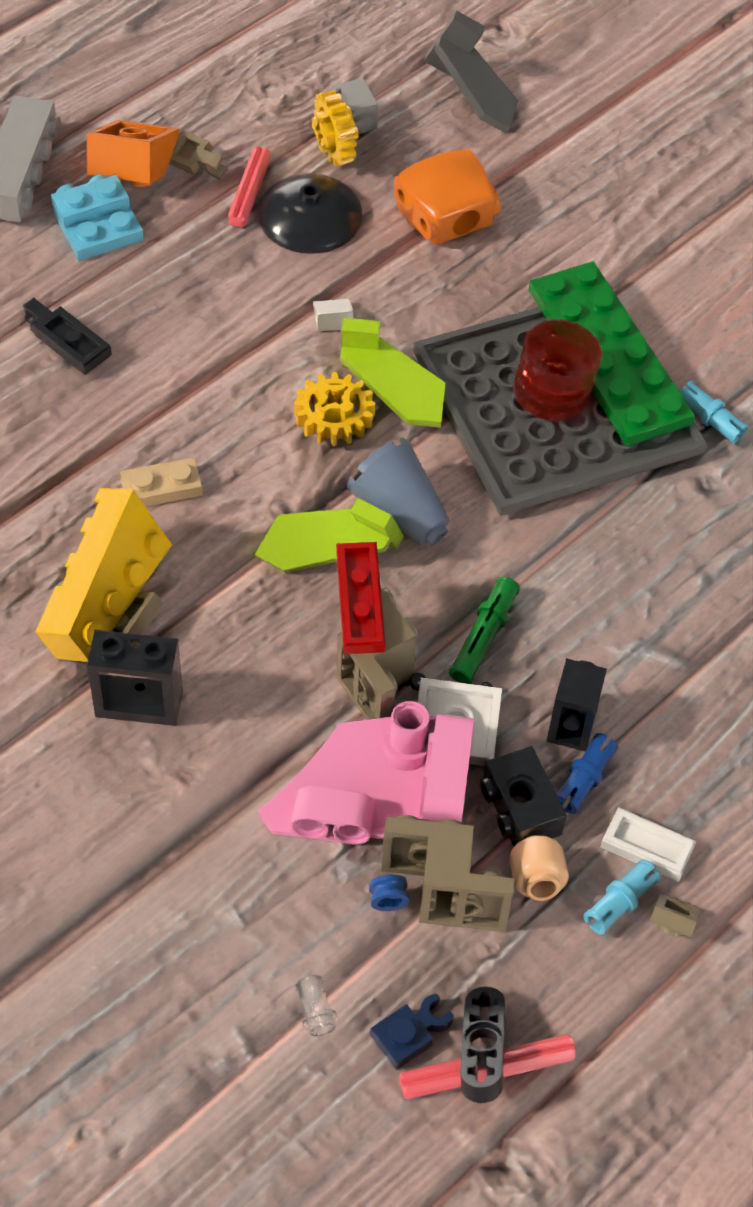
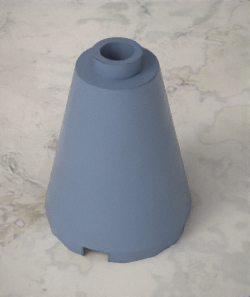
M404 437L400 438L401 445L398 446L390 441L373 452L358 466L362 474L356 481L350 477L347 488L355 497L391 514L400 530L419 545L429 543L430 546L435 545L447 535L448 530L446 526L450 520L412 445Z

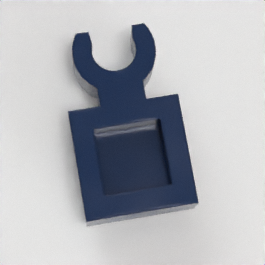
M437 993L426 997L422 1002L421 1010L414 1014L406 1004L370 1028V1036L395 1070L433 1045V1038L429 1032H443L452 1025L454 1018L452 1012L440 1018L434 1017L430 1013L433 1008L439 1005L440 997Z

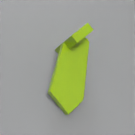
M343 317L340 354L342 367H347L362 380L406 424L441 428L446 383L380 337V321Z
M357 498L353 507L348 509L277 515L257 549L255 556L285 573L337 562L336 543L377 542L379 553L386 551L388 546L398 549L405 536L391 514Z

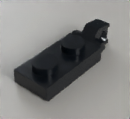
M34 297L23 305L25 309L24 318L30 324V330L35 336L84 375L88 374L112 355L111 347L107 342L61 306L57 309L53 307L49 310Z

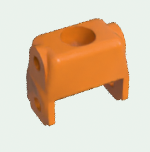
M470 149L449 151L426 158L409 166L395 176L394 198L397 202V208L407 222L432 244H442L488 227L493 223L494 216L501 212L499 195L490 183L482 164Z

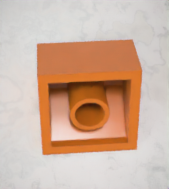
M115 120L88 132L87 175L96 176L103 174L107 177L117 175L119 180L131 181L132 186H151L152 182L165 176L179 136V128Z

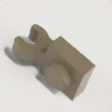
M182 129L169 164L193 175L197 173L199 168H202L209 175L219 180L229 170L228 167L221 164L223 158L211 152L213 147L208 140Z

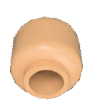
M530 836L518 842L512 848L509 862L512 877L514 878V886L521 895L536 901H544L555 897L566 886L569 879L562 846L555 839L547 836Z

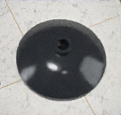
M316 173L297 174L278 181L264 193L259 204V222L266 236L277 245L299 253H323L345 245L356 235L362 221V207L355 192L349 186L333 177Z

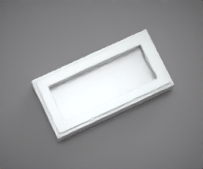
M618 807L600 847L636 864L641 859L647 860L655 866L652 871H658L661 875L679 882L697 841Z

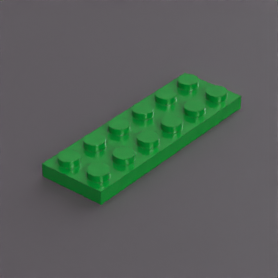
M594 261L530 280L528 289L626 447L693 425L695 415Z

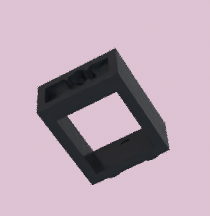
M95 630L87 662L95 717L177 726L183 694L178 639ZM133 642H138L140 644L138 647L130 646V644ZM107 673L162 679V681L107 675Z

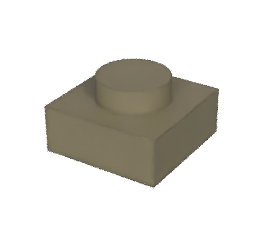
M659 894L650 922L657 924L660 931L670 936L681 937L686 935L692 937L701 909Z

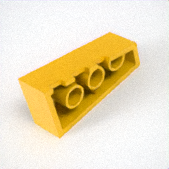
M99 488L94 499L98 505L92 518L86 517L80 531L84 536L77 552L70 553L65 564L67 571L62 586L55 587L35 631L56 659L88 662L94 631H112L172 546V543L133 489Z

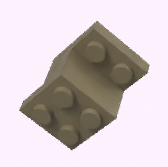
M381 588L386 643L385 653L343 654L342 632L338 633L337 679L366 720L391 717L395 708V692L398 690V686L410 681L413 675L414 661H416L415 646L418 639L416 627L408 617L403 618L397 610L395 599L387 588Z
M411 815L386 816L381 871L424 876L419 923L506 932L514 892V878L504 877L497 872L490 871L480 874L470 873L474 826L463 825V823L456 820L435 822L420 820Z

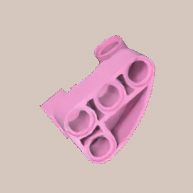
M405 701L393 709L391 717L339 723L331 736L307 765L274 798L258 810V814L271 834L353 845L364 844L370 838L384 840L386 816L411 815L425 821L456 820L462 822L474 718L438 713L436 716H429V712L422 704L414 701Z

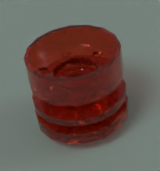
M546 320L535 325L526 334L513 383V391L518 403L524 410L537 418L549 421L568 420L579 415L588 404L593 382L600 366L602 350L599 341L588 329L574 322Z

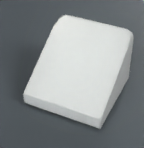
M349 299L313 301L317 332L341 330L343 317L354 318L353 308Z

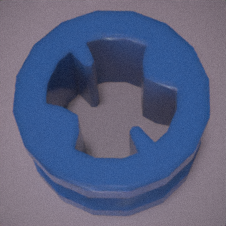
M394 874L382 875L372 879L369 882V891L373 894L370 900L371 907L378 911H394L409 904V894L405 892L408 887L407 879L401 875Z

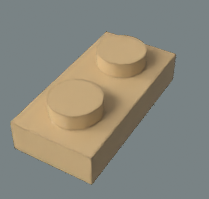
M194 457L119 471L122 489H133L145 507L203 496L202 484Z

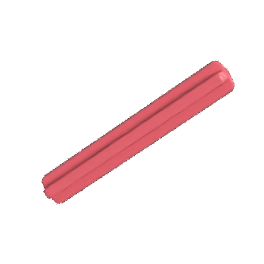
M566 1034L505 1048L503 1077L573 1061L576 1055V1048L572 1037ZM461 1059L402 1072L399 1082L404 1098L411 1099L461 1087ZM478 1067L477 1082H484L487 1076L486 1067Z

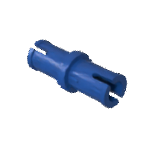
M602 733L595 734L582 758L576 759L569 769L571 772L570 776L556 794L561 805H563L569 795L572 796V799L564 809L565 812L570 814L577 813L579 806L591 787H597L602 780V770L618 750V745L613 739L610 740L603 751L600 750L608 737L607 735Z

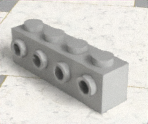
M14 95L0 130L1 220L21 222L25 210L30 209L32 206L33 189L35 184L39 185L41 183L43 163L45 160L48 161L50 159L53 137H58L60 132L61 119L59 116H56L54 101Z

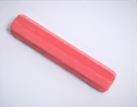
M257 146L252 150L228 214V222L231 226L243 228L248 222L270 162V151L267 148L262 149Z

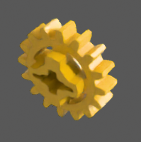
M335 89L316 94L317 100H314L316 110L314 111L315 117L312 118V128L318 140V147L322 152L328 153L330 163L333 162L335 167L354 162L353 157H356L354 147L357 146L355 139H358L359 134L350 106L346 105L345 102L342 103L341 94H337Z
M337 372L332 373L331 379H326L322 374H318L317 383L306 380L305 390H297V400L294 401L297 427H304V435L306 437L314 433L317 434V443L321 444L325 438L331 439L332 446H336L338 439L343 438L347 444L352 443L353 434L362 438L365 428L372 427L373 416H375V402L372 401L373 393L371 390L364 391V382L362 380L355 384L352 383V375L350 374L346 375L344 379H338ZM312 404L315 406V411L313 413L310 409ZM355 405H357L359 409L357 413L354 411Z

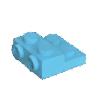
M99 174L91 178L87 184L77 187L66 184L61 186L56 193L51 194L53 214L78 261L144 241L143 229L130 208L129 196L117 175L107 177L106 175Z

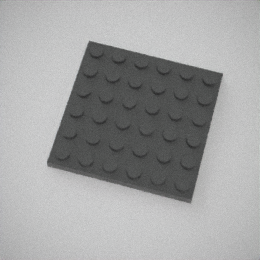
M539 307L414 342L413 352L419 364L446 383L443 409L500 516L705 454L707 443L694 422L691 426L626 447Z

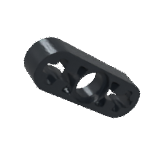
M493 987L475 988L465 998L460 1065L461 1090L467 1099L476 1103L491 1102L498 1098L503 1090L506 1007L504 995ZM482 1007H490L489 1021L481 1020L480 1013ZM479 1038H489L495 1042V1045L488 1049H478L472 1045V1042ZM478 1067H486L487 1076L485 1082H477Z

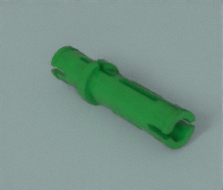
M505 576L499 577L487 602L480 604L477 610L478 618L453 665L449 668V676L456 682L472 683L473 677L498 629L504 627L509 618L507 612L516 595L520 592L519 584L513 579Z

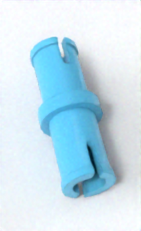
M688 382L687 386L689 389L684 386L680 393L691 410L701 417L700 422L705 426L711 425L730 440L732 444H736L739 441L737 436L741 439L749 426L724 408L725 403L722 400H714L699 388L695 382Z
M641 859L620 881L614 880L606 888V894L591 909L584 913L583 917L586 923L590 922L593 918L596 919L589 925V928L595 933L603 935L624 913L632 912L638 906V899L660 880V873L658 871H655L651 876L648 875L655 866L649 861Z

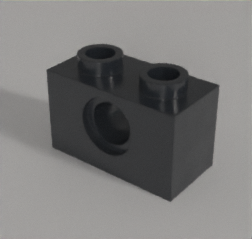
M566 658L546 742L584 752L587 750L607 668L596 666L589 661H575Z
M533 746L486 761L483 779H480V787L486 802H493L498 812L496 816L497 824L505 839L510 838L513 846H515L518 842L530 836H547L553 839L563 834L567 815ZM512 797H524L528 802L520 803L512 799Z

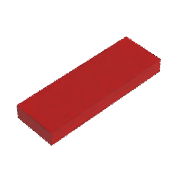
M377 542L336 543L343 654L385 653L386 643Z

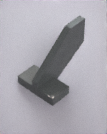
M456 10L427 51L424 62L454 79L480 120L507 133L511 128L518 100L474 48L483 35L485 26Z

